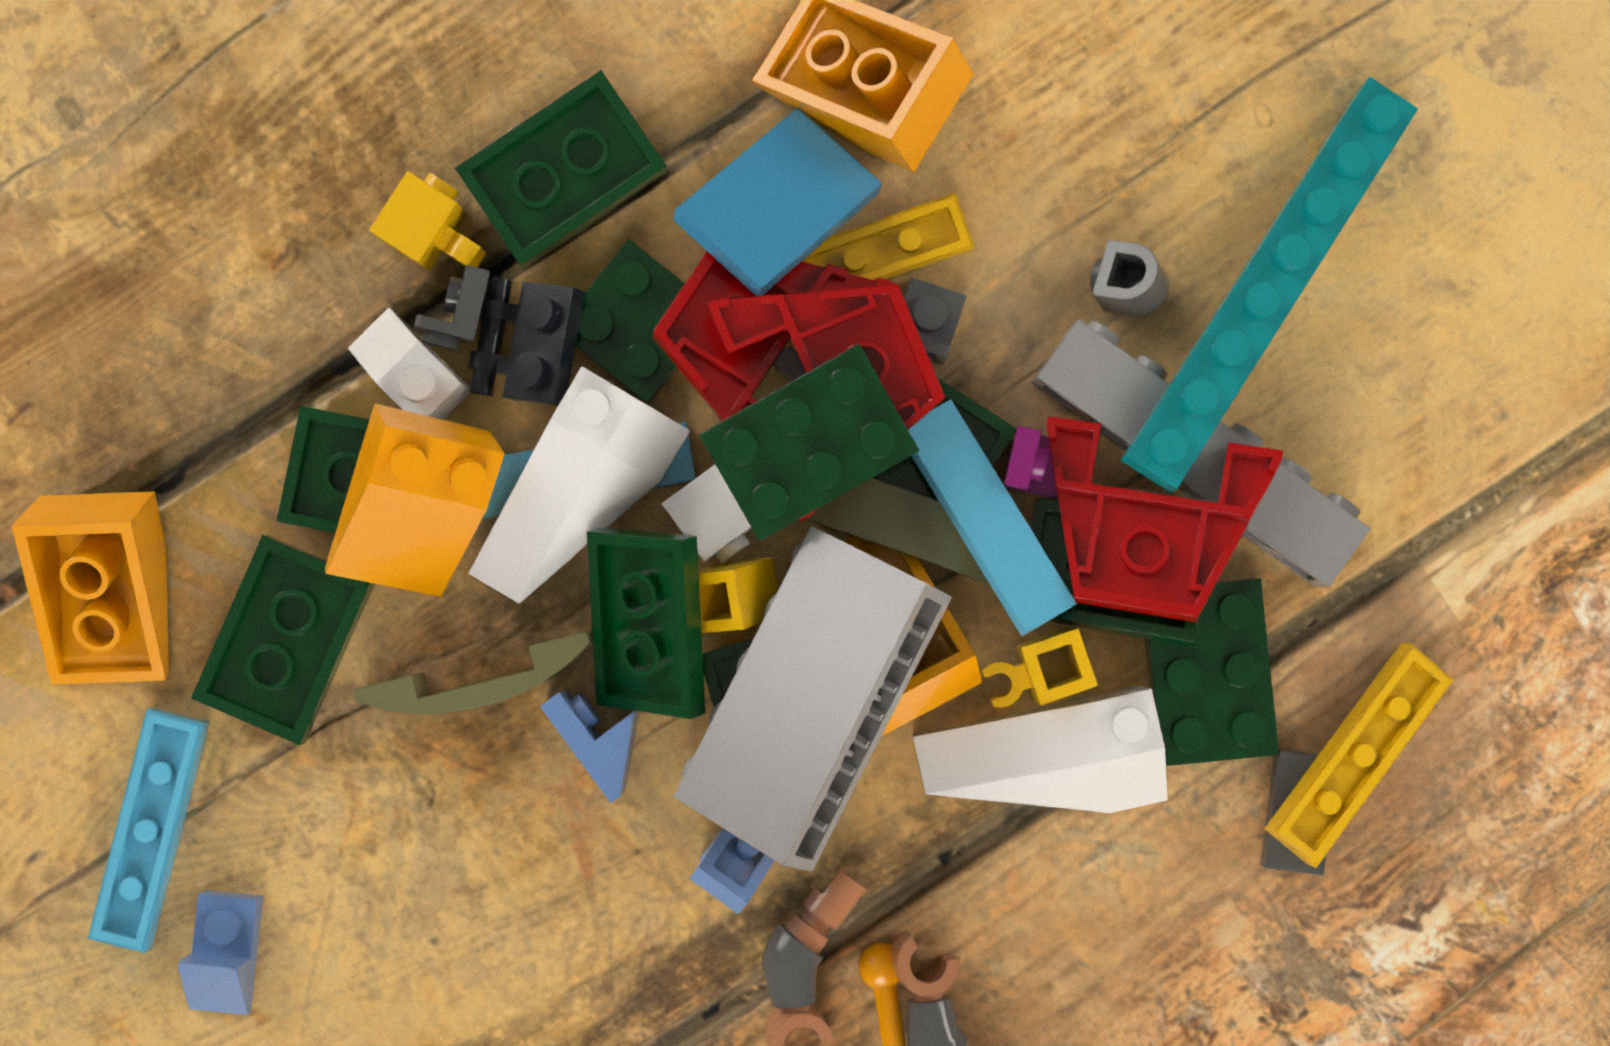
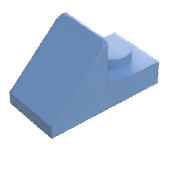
M567 689L558 692L540 707L601 791L612 803L623 794L627 787L639 711H633L604 734L600 735L594 727L600 722V718L588 700L581 693L572 697Z
M721 828L701 856L699 865L689 879L739 914L748 904L775 860L724 828Z
M204 890L198 893L192 953L179 960L178 970L189 1009L241 1015L251 1013L263 904L262 895Z

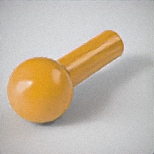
M877 942L869 945L861 953L858 961L859 975L864 983L873 988L882 1046H906L896 986L899 980L895 976L892 966V945L885 942Z

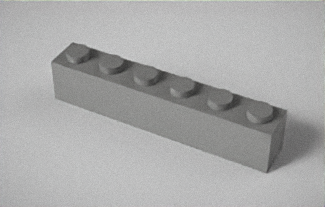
M1078 319L1069 328L1030 383L1081 420L1101 424V434L1126 451L1169 385V383L1164 381L1168 373L1150 358L1139 354L1134 359L1118 348L1116 345L1120 341L1119 337L1106 326L1095 320H1091L1086 325ZM1220 421L1178 489L1191 499L1218 502L1228 442L1262 447L1264 445L1263 440L1240 424L1235 423L1230 428ZM1282 458L1281 465L1243 536L1312 586L1330 587L1371 528L1357 519L1361 512L1354 504L1333 492H1330L1328 497H1326L1308 484L1312 476L1304 468L1289 459Z

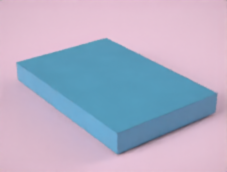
M796 108L675 209L673 220L756 297L763 296L874 199L880 192L882 182L799 108Z

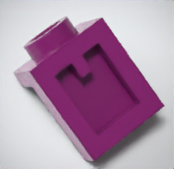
M1018 426L1004 483L1005 488L1058 499L1048 437L1042 436V431Z

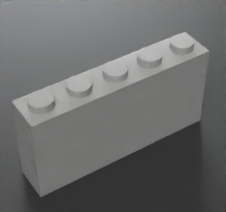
M811 526L805 539L795 548L791 558V566L778 592L767 603L764 610V619L750 647L740 656L736 666V674L723 700L713 709L709 718V727L696 753L686 762L681 775L682 780L673 797L781 865L813 872L952 597Z

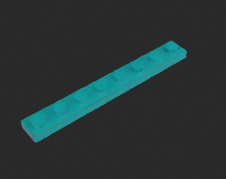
M1370 76L1363 82L1120 459L1122 462L1169 493L1178 489L1418 110L1417 107Z

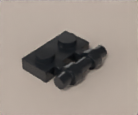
M490 277L487 297L483 299L479 316L482 319L478 348L477 351H471L468 369L473 370L470 393L493 397L496 375L506 376L503 392L504 398L558 407L569 387L585 291L570 286L523 281L519 304H511L509 300L513 281ZM505 323L515 324L510 357L500 355Z

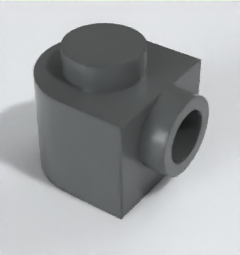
M1108 240L1103 259H1098L1093 266L1090 288L1093 297L1104 311L1130 316H1143L1161 306L1168 294L1169 282L1163 268L1148 248L1140 244Z

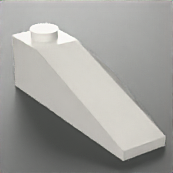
M581 367L551 417L468 574L515 602L521 603L587 545V531L608 528L619 516L661 482L689 435L690 430L586 368Z
M1141 685L912 736L925 794L1104 813L1118 812L1168 800L1165 746L1152 689Z

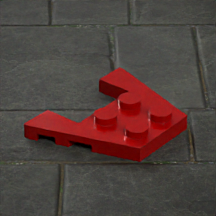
M706 252L653 330V338L718 418L724 421L757 402L752 396L791 339L788 330H785L728 354L707 303L715 299L756 296L709 252ZM801 261L764 295L807 293L897 284L879 277L876 280L849 274L848 269L830 264L823 267Z
M899 285L715 299L707 303L728 354L788 330L804 370L808 373L855 345L860 344L908 430L945 398ZM818 509L800 518L799 521L809 518Z
M1048 416L1046 424L1073 595L1076 603L1197 622L1281 465L1283 450L1228 442L1219 501L1216 503L1092 484L1102 431L1101 424Z

